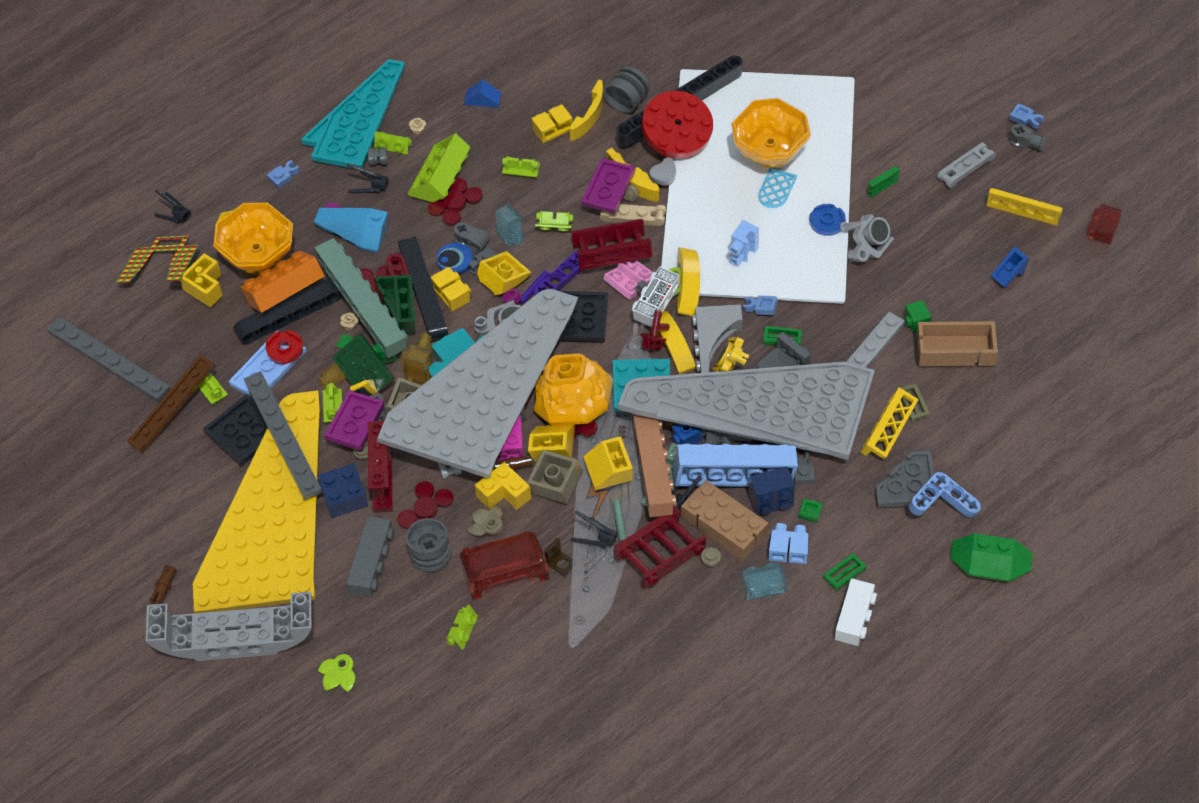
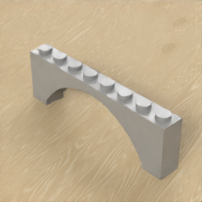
M741 305L696 307V315H692L693 326L697 327V330H694V341H698V345H695V357L699 356V361H696L697 372H709L712 357L719 346L736 331H742ZM701 428L703 436L706 435V442L714 443L721 436H725L729 442L753 441L751 438Z

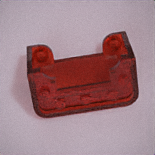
M525 531L519 535L482 545L469 546L464 548L459 555L472 601L482 598L481 593L483 590L491 591L490 585L527 575L530 580L534 579L533 576L538 577L540 582L550 580L548 563L534 532Z

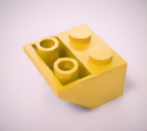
M575 425L536 426L529 435L528 452L533 461H538L543 450L572 458Z
M621 436L600 442L583 456L595 490L633 480V468Z

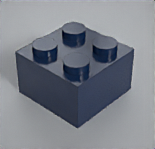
M355 463L317 475L331 518L368 507L366 493Z
M787 466L749 476V499L756 515H768L771 512L787 510L794 506L795 484Z

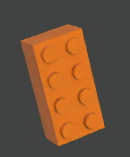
M297 251L291 255V258L276 263V266L272 269L262 271L260 276L246 280L244 285L240 286V289L248 305L262 313L323 278L324 274L316 257L303 251Z

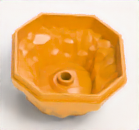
M779 98L753 100L731 124L735 145L742 155L768 169L770 167L776 169L789 163L811 136L806 114Z
M268 202L243 203L216 223L213 247L225 260L236 268L245 270L247 273L260 275L262 271L276 266V263L290 251L293 223Z
M583 354L555 355L549 359L543 368V375H540L537 380L534 411L552 426L588 424L608 410L613 378L596 361L586 358Z

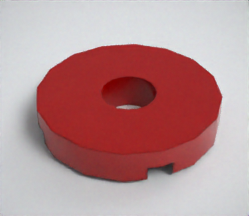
M291 330L275 332L268 338L265 345L268 358L278 364L294 362L301 356L304 347L301 337ZM284 344L289 345L286 349H280V346Z

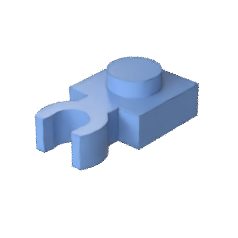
M1018 103L1010 114L1009 119L1025 126L1029 123L1032 128L1038 129L1039 124L1043 123L1044 117L1040 114L1034 115L1033 109Z
M290 160L284 168L279 165L266 175L267 180L279 189L292 180L291 175L299 173V166L297 165L292 168L294 164Z
M761 295L758 296V299L745 297L746 304L749 305H743V309L745 312L755 310L756 314L774 315L778 299L777 296Z

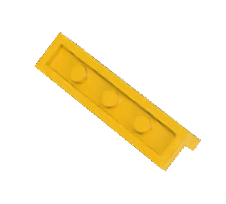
M990 188L988 194V207L1056 226L1063 210L1062 207Z
M899 387L889 399L860 453L867 456L872 451L885 459L919 399ZM902 397L911 402L909 407L902 406ZM900 412L902 421L895 422L893 413ZM892 426L894 435L887 436L885 427ZM879 441H884L886 447L885 451H882L879 448H877L875 446L876 443Z

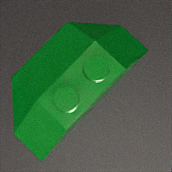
M976 533L953 540L950 560L953 563L955 562L968 576L1011 582L1024 574L1030 573L1033 552L1015 539Z

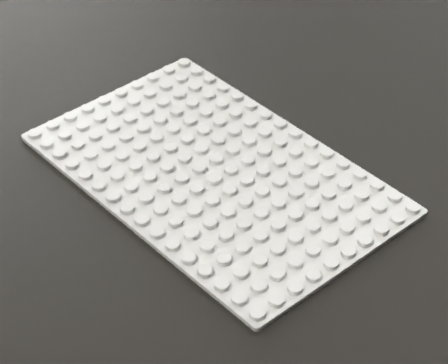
M682 69L680 71L679 87L707 70ZM742 72L741 77L702 100L709 108L713 118V132L707 146L700 153L692 157L673 159L676 166V177L674 182L669 185L661 267L667 270L673 267L681 269V265H678V248L683 247L696 250L700 262L699 296L753 297L758 299V296L761 295L777 296L778 300L843 304L846 294L848 231H841L832 236L820 235L812 230L809 223V215L818 205L833 204L844 211L846 222L849 223L854 78ZM779 98L804 112L808 119L811 133L810 139L789 163L776 168L797 175L787 201L778 208H767L759 202L758 198L759 189L769 169L759 163H755L752 159L745 158L736 147L731 124L753 100ZM783 175L777 177L779 181L785 179ZM775 178L769 180L771 184L777 182ZM787 182L781 183L783 187L789 186ZM775 185L773 186V188L775 190L780 189V186ZM767 188L765 191L769 193L772 192V189ZM783 191L777 192L779 197L784 195ZM775 194L769 195L770 199L776 198ZM767 197L761 198L764 202L768 201ZM774 201L773 204H779V201ZM745 220L759 227V249L755 253L751 251L748 253L747 263L742 261L739 266H736L729 262V257L731 256L729 251L731 235L740 223Z

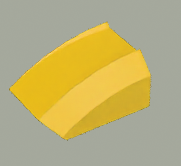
M506 251L480 261L477 274L480 283L482 282L494 295H499L520 284L532 272Z

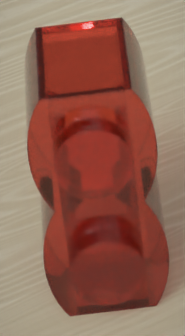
M1101 204L1099 209L1095 208L1093 219L1095 220L1094 222L1090 221L1088 232H1090L1089 238L1111 244L1121 218L1122 209Z

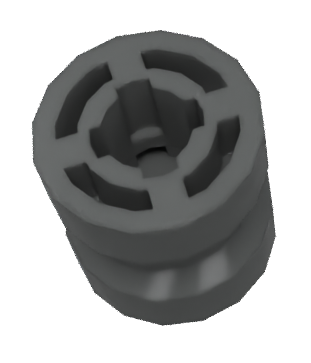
M381 147L380 149L368 148L369 166H374L378 163L381 165L388 164L386 147Z

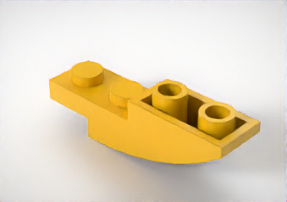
M613 148L606 150V159L626 164L621 154L616 153ZM639 167L635 168L636 171L630 184L638 189V196L646 200L658 202L660 192L658 185L649 179L646 172H643Z

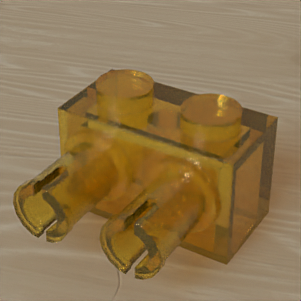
M421 333L416 346L409 344L406 351L404 350L401 355L406 380L421 385L430 380L429 367L433 364L431 356L433 350L429 345L432 339L426 333Z

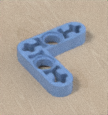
M942 472L935 473L909 503V509L915 515L924 514L939 496L944 498L963 515L970 518L976 516L981 509L980 502ZM941 481L942 483L936 487V482ZM925 490L931 491L934 497L927 496ZM951 491L958 493L959 498L953 497ZM922 500L924 503L918 507L917 504Z

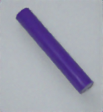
M546 270L521 295L520 304L523 305L534 293V288L549 275Z

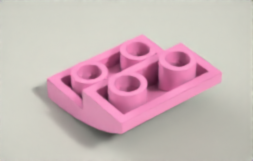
M635 260L618 263L617 268L605 273L603 280L630 300L639 294L634 289L641 280L649 284L653 272Z

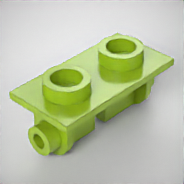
M375 131L374 148L386 147L387 151L408 155V146L412 145V140L409 137L405 138Z
M507 156L502 161L504 165L502 174L537 178L540 163L535 159H522V161H519V158Z
M540 211V213L537 212L536 220H540V222H537L535 226H540L541 230H551V227H558L559 231H569V228L573 227V224H570V222H573V214H570V212H557L556 219H553V212Z
M212 373L198 387L211 404L228 395Z
M334 383L327 384L325 390H323L324 423L333 421L342 404V389H337Z
M469 604L466 608L462 607L461 610H458L453 623L458 627H451L446 637L447 644L451 646L457 644L461 650L464 649L469 640L470 633L478 618V615Z

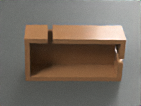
M995 321L918 322L916 336L919 366H974L975 363H978V366L996 365L998 349Z
M707 480L681 505V519L695 528L698 515V531L741 561H744L754 551V546L757 547L768 535V522Z

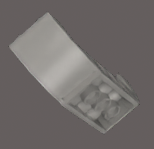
M311 592L291 593V606L172 615L167 603L147 605L146 643L163 653L181 658L195 659L196 661L277 655V652L287 650L302 642L312 629Z

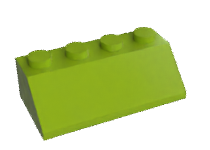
M456 133L434 144L407 194L411 197L430 202L444 199L448 195L449 187L455 181L454 177L462 168V162L468 157L467 153L470 146Z

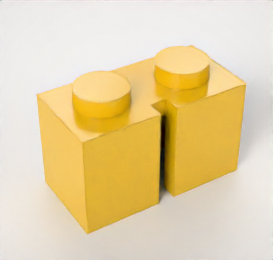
M563 104L548 110L549 113L544 112L531 118L532 130L542 143L569 132L573 118Z
M450 267L430 277L434 291L451 312L470 302L471 290L466 283L463 284L459 274L456 271L453 272Z

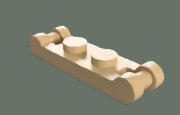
M620 204L616 214L602 211L600 213V220L621 223L643 219L644 225L662 226L665 223L666 207L664 205L653 207Z

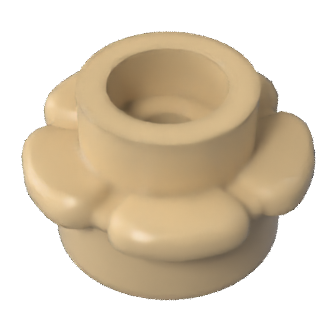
M414 118L409 122L410 130L414 134L423 133L426 126L425 120Z
M346 313L340 318V324L344 329L352 330L356 328L358 317L354 313Z

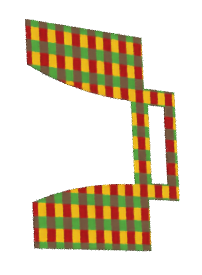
M189 236L156 237L151 247L135 248L116 283H129L140 271L153 251L169 250L177 251L170 264L167 281H180L199 245L184 246ZM162 240H182L179 245L157 246L158 242Z

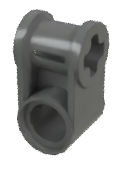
M460 222L454 227L456 234L454 237L455 243L466 245L474 253H480L490 239L488 233L484 230L475 228L467 223Z

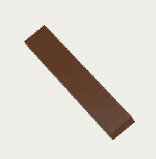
M199 355L127 440L128 444L143 453L216 367L215 364L204 356Z

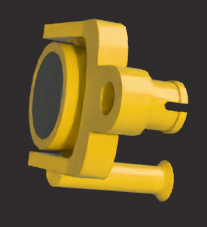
M738 336L729 337L727 340L729 342L725 345L716 361L715 366L717 367H713L712 371H731L737 362L741 365L746 363L749 354L742 352L743 339Z

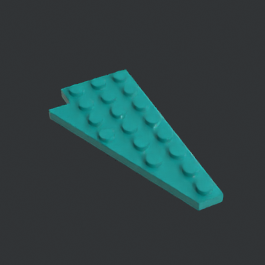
M388 59L301 139L302 145L315 147L311 155L312 161L348 167L347 163L364 168L368 158V148H372L374 144L375 131L379 132L406 67L405 62Z

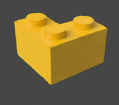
M204 253L184 272L180 279L182 288L185 292L209 307L214 305L223 296L220 284L216 281L221 276L218 261Z
M505 462L492 471L489 479L484 477L475 484L476 498L488 509L505 498L518 510L532 499L530 485Z

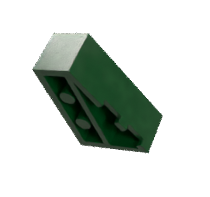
M412 275L374 277L375 291L382 305H386L390 317L396 319L400 330H404L406 334H414L415 313Z

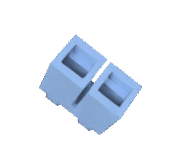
M745 220L740 223L731 235V245L729 246L731 256L729 257V262L736 266H739L742 261L747 263L748 253L750 251L755 253L759 249V227Z
M777 523L775 529L772 530L769 561L787 562L788 545H790L789 563L807 564L808 533H806L805 525H796L794 532L786 531L787 525Z

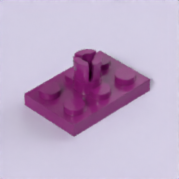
M601 158L582 198V205L616 214L636 171L635 166Z
M349 390L325 434V439L361 451L368 438V422L377 421L385 405L384 401Z

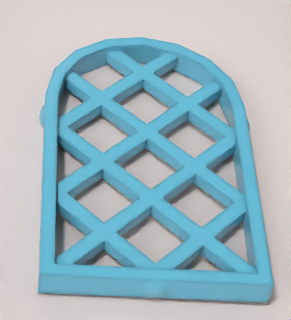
M770 167L759 189V202L767 208H778L784 205L795 184L797 175ZM783 175L785 179L779 181L777 177ZM775 178L777 182L771 184L769 180ZM787 182L789 186L783 187L781 183ZM779 185L780 189L775 190L773 186ZM771 188L772 192L767 193L765 189ZM783 191L784 195L779 197L777 192ZM775 194L776 198L770 199L769 195ZM767 197L768 201L764 202L761 198ZM778 200L779 204L774 205L773 202Z

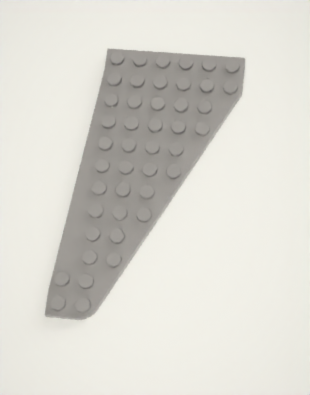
M546 289L536 294L388 412L377 442L489 479L500 451L573 314L578 297L554 289Z
M834 362L635 378L625 385L617 409L645 417L775 444H786L799 449L824 453L848 460L875 370L849 362Z

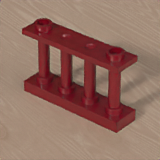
M643 219L571 231L573 248H581L580 251H577L580 270L653 257L650 238L642 239V236H645ZM634 238L635 241L624 242V239ZM607 242H617V244L614 245H606ZM590 245H599L597 248L588 249Z
M384 421L368 422V490H372L373 513L393 512L392 447L377 442Z
M676 506L673 507V515L656 518L614 546L613 558L618 563L623 559H629L643 574L642 587L644 589L650 585H655L660 578L693 556L700 555L706 548L707 537L705 535L696 540L679 523L681 511ZM670 528L674 529L689 545L680 550L664 532ZM655 538L659 539L674 555L665 560L649 542ZM638 549H644L659 565L650 570L634 552Z

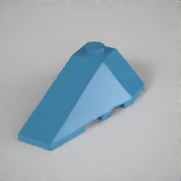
M319 208L314 220V224L330 233H336L346 242L354 243L357 248L375 253L379 252L389 226L388 212L372 208Z

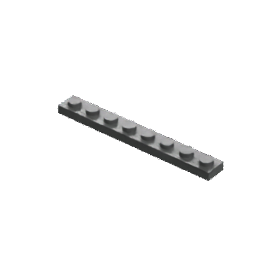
M58 317L47 328L50 335L159 403L170 391L171 388L168 384L63 318Z
M260 371L243 378L304 501L322 493V489L262 372Z

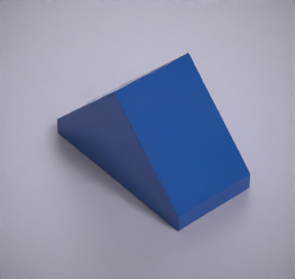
M482 79L467 89L464 105L499 108L501 92Z

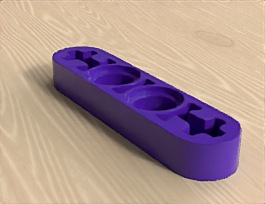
M577 251L570 255L534 288V296L546 290V286L547 289L560 291L582 271L579 267V261H576L578 259ZM566 268L572 270L569 274H565L562 271ZM552 280L560 281L557 285H552L550 282Z

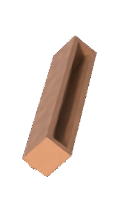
M633 414V427L649 517L673 515V507L676 506V496L671 494L674 488L673 480L668 477L671 475L670 464H666L665 461L668 460L667 449H663L665 437L664 434H660L662 421Z

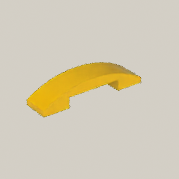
M598 80L591 91L592 104L584 118L576 116L570 126L571 141L587 133L598 120L603 107L602 80Z
M679 247L678 265H681L680 294L677 297V314L692 317V315H696V307L699 301L700 262L696 250Z
M664 311L660 323H668L670 328L668 331L658 332L660 336L667 339L664 344L671 355V361L676 371L680 375L696 369L690 349L672 316L667 311Z

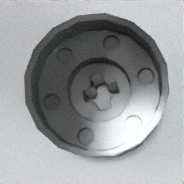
M624 66L604 88L603 94L610 106L617 111L628 114L632 113L650 91V84L645 75L634 67Z
M426 518L416 521L408 528L406 542L413 565L417 569L426 572L438 571L445 567L451 559L452 552L447 529L444 524L436 519Z

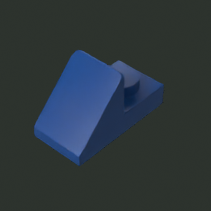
M1014 246L991 276L1007 288L1017 274L1024 275L1029 258Z

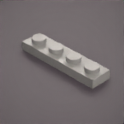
M888 312L847 362L868 368L904 326L905 320Z

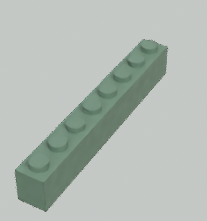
M333 238L314 247L316 259L387 359L407 349L406 341L408 337L405 331L398 328L399 325L394 317H390L388 308L380 303L378 294L372 292L368 280L364 281L360 269L354 267L352 258L349 255L346 256L342 244H338Z

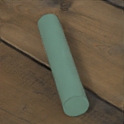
M614 500L613 508L620 543L627 537L620 500Z

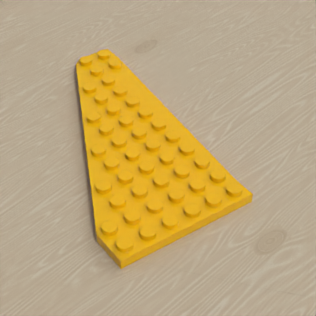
M317 390L293 393L283 398L279 407L317 479L320 427L319 392ZM268 428L193 581L194 613L230 611L291 603V593L311 592V600L316 599L314 563L317 495L304 501Z

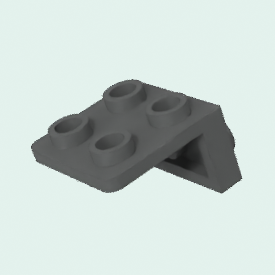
M782 332L777 336V347L757 363V368L809 365L810 353L806 348L798 345L792 337Z

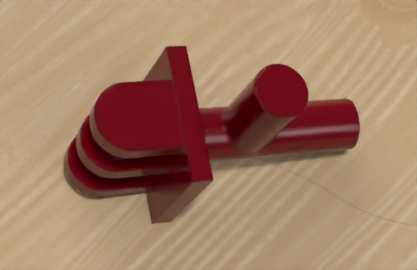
M655 310L651 333L640 334L643 337V350H661L663 342L667 340L658 335V331H668L670 328L668 323H660L661 310Z

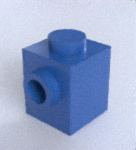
M677 424L673 426L671 438L677 445L686 443L695 445L703 441V430L699 427Z

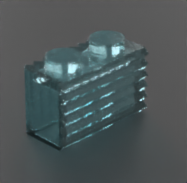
M507 204L495 212L497 234L509 247L520 244L524 239L522 215L517 213L511 204Z
M769 563L762 568L749 567L742 571V583L748 601L787 592V581L782 564Z

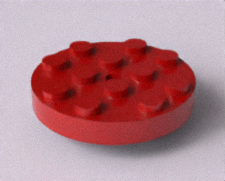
M667 91L655 96L647 104L641 122L642 133L647 143L658 153L670 158H688L700 153L707 146L713 132V118L706 104L695 95L683 91Z

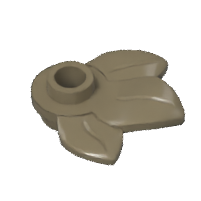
M493 506L489 511L482 508L473 511L472 518L475 523L467 531L474 536H482L486 533L491 536L500 534L503 529V522L501 520L503 513L501 509Z

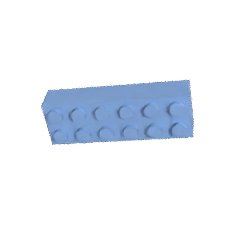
M686 443L678 445L673 464L675 486H690L700 475L701 479L696 486H701L705 480L714 486H749V476L786 466L792 479H794L798 467L796 447L786 444L691 445Z

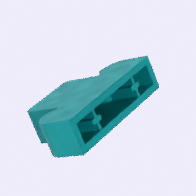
M463 328L444 336L441 340L432 344L433 356L437 362H434L429 367L430 379L475 344Z

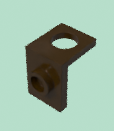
M557 537L544 551L546 565L564 577L577 564L574 559L561 551L560 539ZM560 560H566L569 565L562 569L557 566V563Z

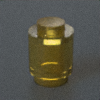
M334 363L320 374L318 381L325 389L329 383H334L335 386L338 385L346 376L338 365Z

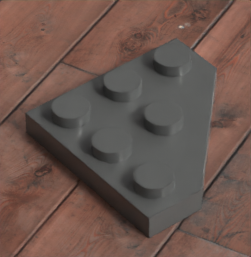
M911 451L906 456V459L901 464H898L883 482L876 486L878 508L909 506L912 498L934 475L931 451ZM925 490L927 496L934 497L931 491ZM938 498L932 505H937ZM921 500L917 506L922 505L924 502Z

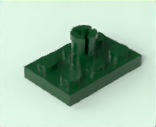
M358 334L332 357L352 385L364 380H373L377 393H379L396 379L363 334Z

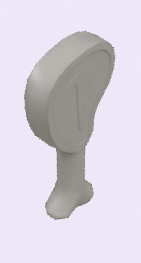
M667 157L662 163L653 166L649 173L650 180L660 185H671L676 177L674 158Z

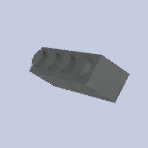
M367 517L346 582L348 594L372 598L373 592L377 591L379 585L378 576L383 572L384 557L388 556V544L390 540H393L395 533L391 520Z

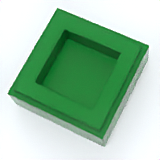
M803 499L798 518L817 523L823 503Z

